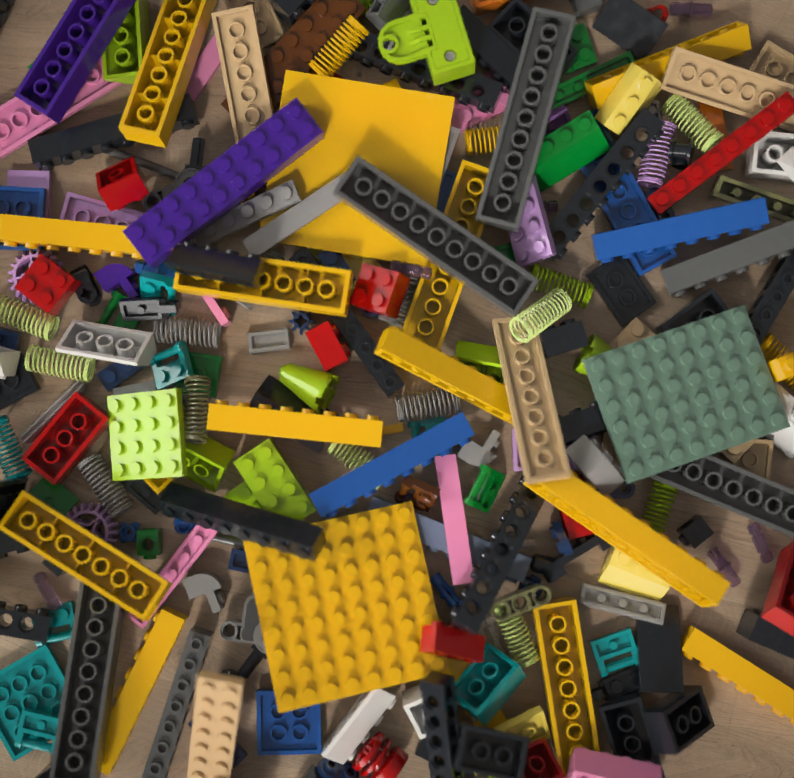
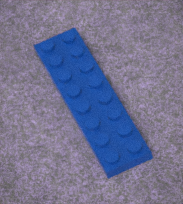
M597 109L591 112L593 117L598 113ZM595 119L610 148H612L615 141L606 126ZM607 153L580 169L585 180ZM611 165L608 167V172L611 175H617L620 169L616 165ZM632 172L629 176L624 174L620 179L623 183L615 193L611 191L606 198L609 200L602 208L613 230L658 220ZM597 182L594 184V189L597 192H603L606 190V185L603 182ZM664 246L657 247L656 252L643 254V251L635 252V256L630 257L629 260L640 277L677 257L674 248L665 250Z

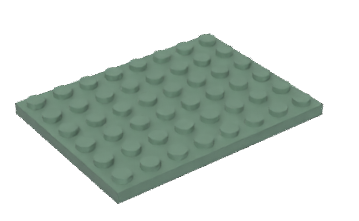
M745 305L582 360L627 484L791 427Z

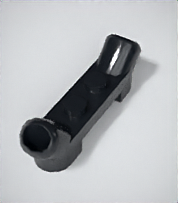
M596 534L578 538L576 540L577 543L572 546L573 554L565 556L564 553H559L555 557H550L538 553L534 554L530 563V569L532 572L542 574L547 583H552L567 574L563 568L567 563L597 545L602 551L607 550L612 545Z

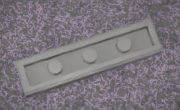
M582 583L578 601L579 605L658 625H663L667 603L587 583Z

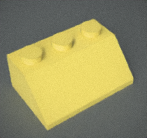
M631 63L594 118L619 136H622L643 108L648 109L661 89L659 88L662 83L641 67Z
M613 546L608 551L597 582L627 594L660 601L670 588V585Z

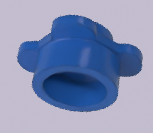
M133 522L132 524L120 523L119 540L122 543L127 541L137 543V530L140 528V524L138 522Z

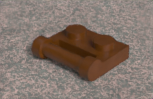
M408 475L403 477L401 481L402 486L395 493L394 500L397 503L412 501L415 509L429 512L438 497L440 489ZM412 488L415 489L414 494H411L408 491Z

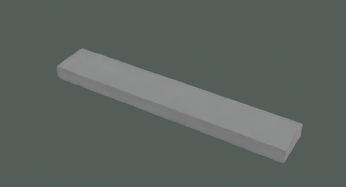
M345 173L242 240L249 253L261 256L342 202L333 196V191Z

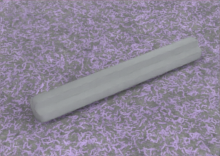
M80 380L76 381L20 435L23 442L26 444L31 443L47 427L75 391H85L87 385Z

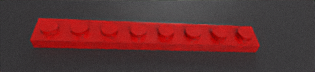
M788 91L651 194L647 201L659 216L794 115V98Z

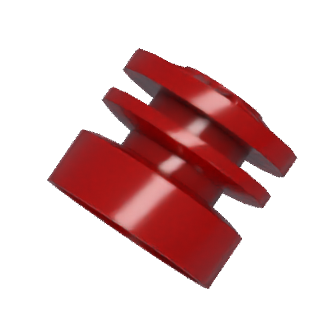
M378 731L361 747L352 764V768L356 771L362 768L360 772L362 776H366L372 771L373 773L370 778H396L405 766L409 754L398 745L388 750L391 739L386 738L383 741L385 734L382 731Z

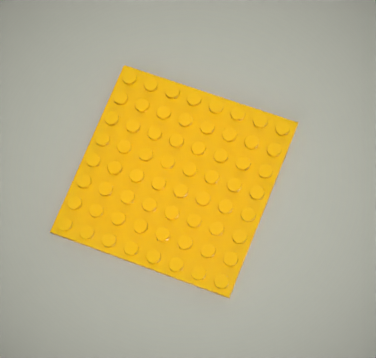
M286 70L279 110L297 98L323 131L324 139L269 180L266 192L293 180L302 200H304L345 173L356 157L360 156L435 209L437 208L455 97ZM340 202L280 242L281 244L420 267H427L428 261L343 202ZM296 204L261 220L260 228H262L263 226H265L266 224H268L269 222H271L272 220H274L275 218H277L278 216H280Z
M412 501L311 523L323 527L326 536V543L315 561L301 559L296 555L282 553L270 547H262L251 541H243L279 713L422 679L431 671L440 673L450 672L447 658L420 652L422 625H430L432 621L439 620Z

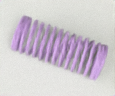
M661 120L665 125L671 126H663L664 134L672 136L661 135L660 137L672 140L675 137L674 133H676L677 126L670 121ZM659 139L657 140L658 142H662V143H667V144H670V143H671V141H665V140H659ZM650 142L651 144L648 147L651 149L645 155L648 158L643 157L641 160L642 164L640 165L637 183L647 188H661L664 185L662 179L665 178L667 161L670 159L668 155L657 154L651 151H660L668 154L669 150L656 149L651 146L668 149L669 146ZM649 155L662 156L667 159H658ZM649 160L662 161V162H665L666 164L655 163V162H651V161H649ZM647 164L658 165L664 168H656L649 166ZM647 169L659 170L664 173L652 172ZM647 174H655L662 177H654ZM642 181H646V182H650V183H654V184H659V185L648 184V183H644V182H642Z

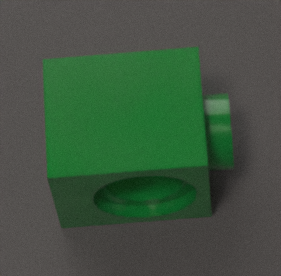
M141 528L137 530V556H143V559L150 560L156 559V556L163 553L162 528ZM147 538L153 540V549L146 547L145 541Z

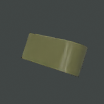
M532 584L495 598L489 612L495 619L500 621L512 618L549 603L552 597L551 591L543 584ZM538 589H544L545 594L542 599L535 598V593ZM523 596L525 599L524 604L521 607H516V598ZM498 604H503L505 607L504 612L499 615L495 614V607Z

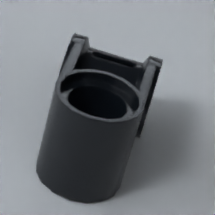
M673 139L671 140L668 158L673 168L684 170L691 165L695 151L694 142L685 144L678 143Z
M84 264L70 271V274L82 282L75 291L78 299L88 306H97L101 302L102 295L87 265ZM89 292L92 293V294L90 295L91 299H87V298L89 297V294H88Z

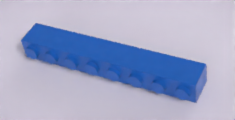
M761 197L592 234L591 240L595 260L607 263L614 261L613 257L622 255V259L634 257L635 252L643 251V254L656 252L657 247L664 246L665 250L678 247L677 243L686 242V245L698 243V239L707 237V240L720 238V234L726 232L730 236L742 233L741 229L749 227L750 231L763 229V224L770 222L766 199Z
M461 412L315 490L309 496L320 516H326L328 519L339 513L337 509L345 505L347 509L358 503L356 498L362 495L367 498L377 492L375 488L383 484L386 488L396 482L395 477L401 474L403 477H406L415 472L414 467L421 464L422 467H425L434 462L432 457L438 454L443 457L453 451L451 447L459 443L460 447L471 442L470 437L475 434L465 415Z

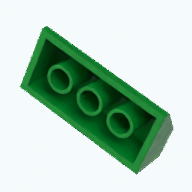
M589 110L545 137L535 172L540 193L611 149Z

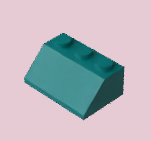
M487 643L484 647L483 662L471 663L455 681L457 703L486 727L527 676L518 663L490 643Z

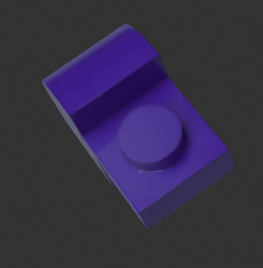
M118 263L109 264L94 273V276L105 292L111 294L113 290L116 291L123 287L129 298L140 297V286L135 280L131 281L138 275L127 266Z

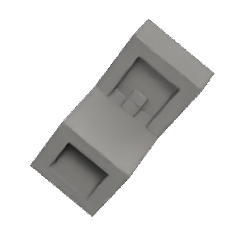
M492 429L481 446L471 441L460 447L456 456L474 466H480L481 463L484 465L491 463L497 456L491 453L490 450L491 448L495 450L499 445L501 439L498 437L501 433Z
M201 571L182 579L189 600L206 594L213 614L224 608L225 598L222 592H218V589L222 588L225 584L217 574L210 571Z

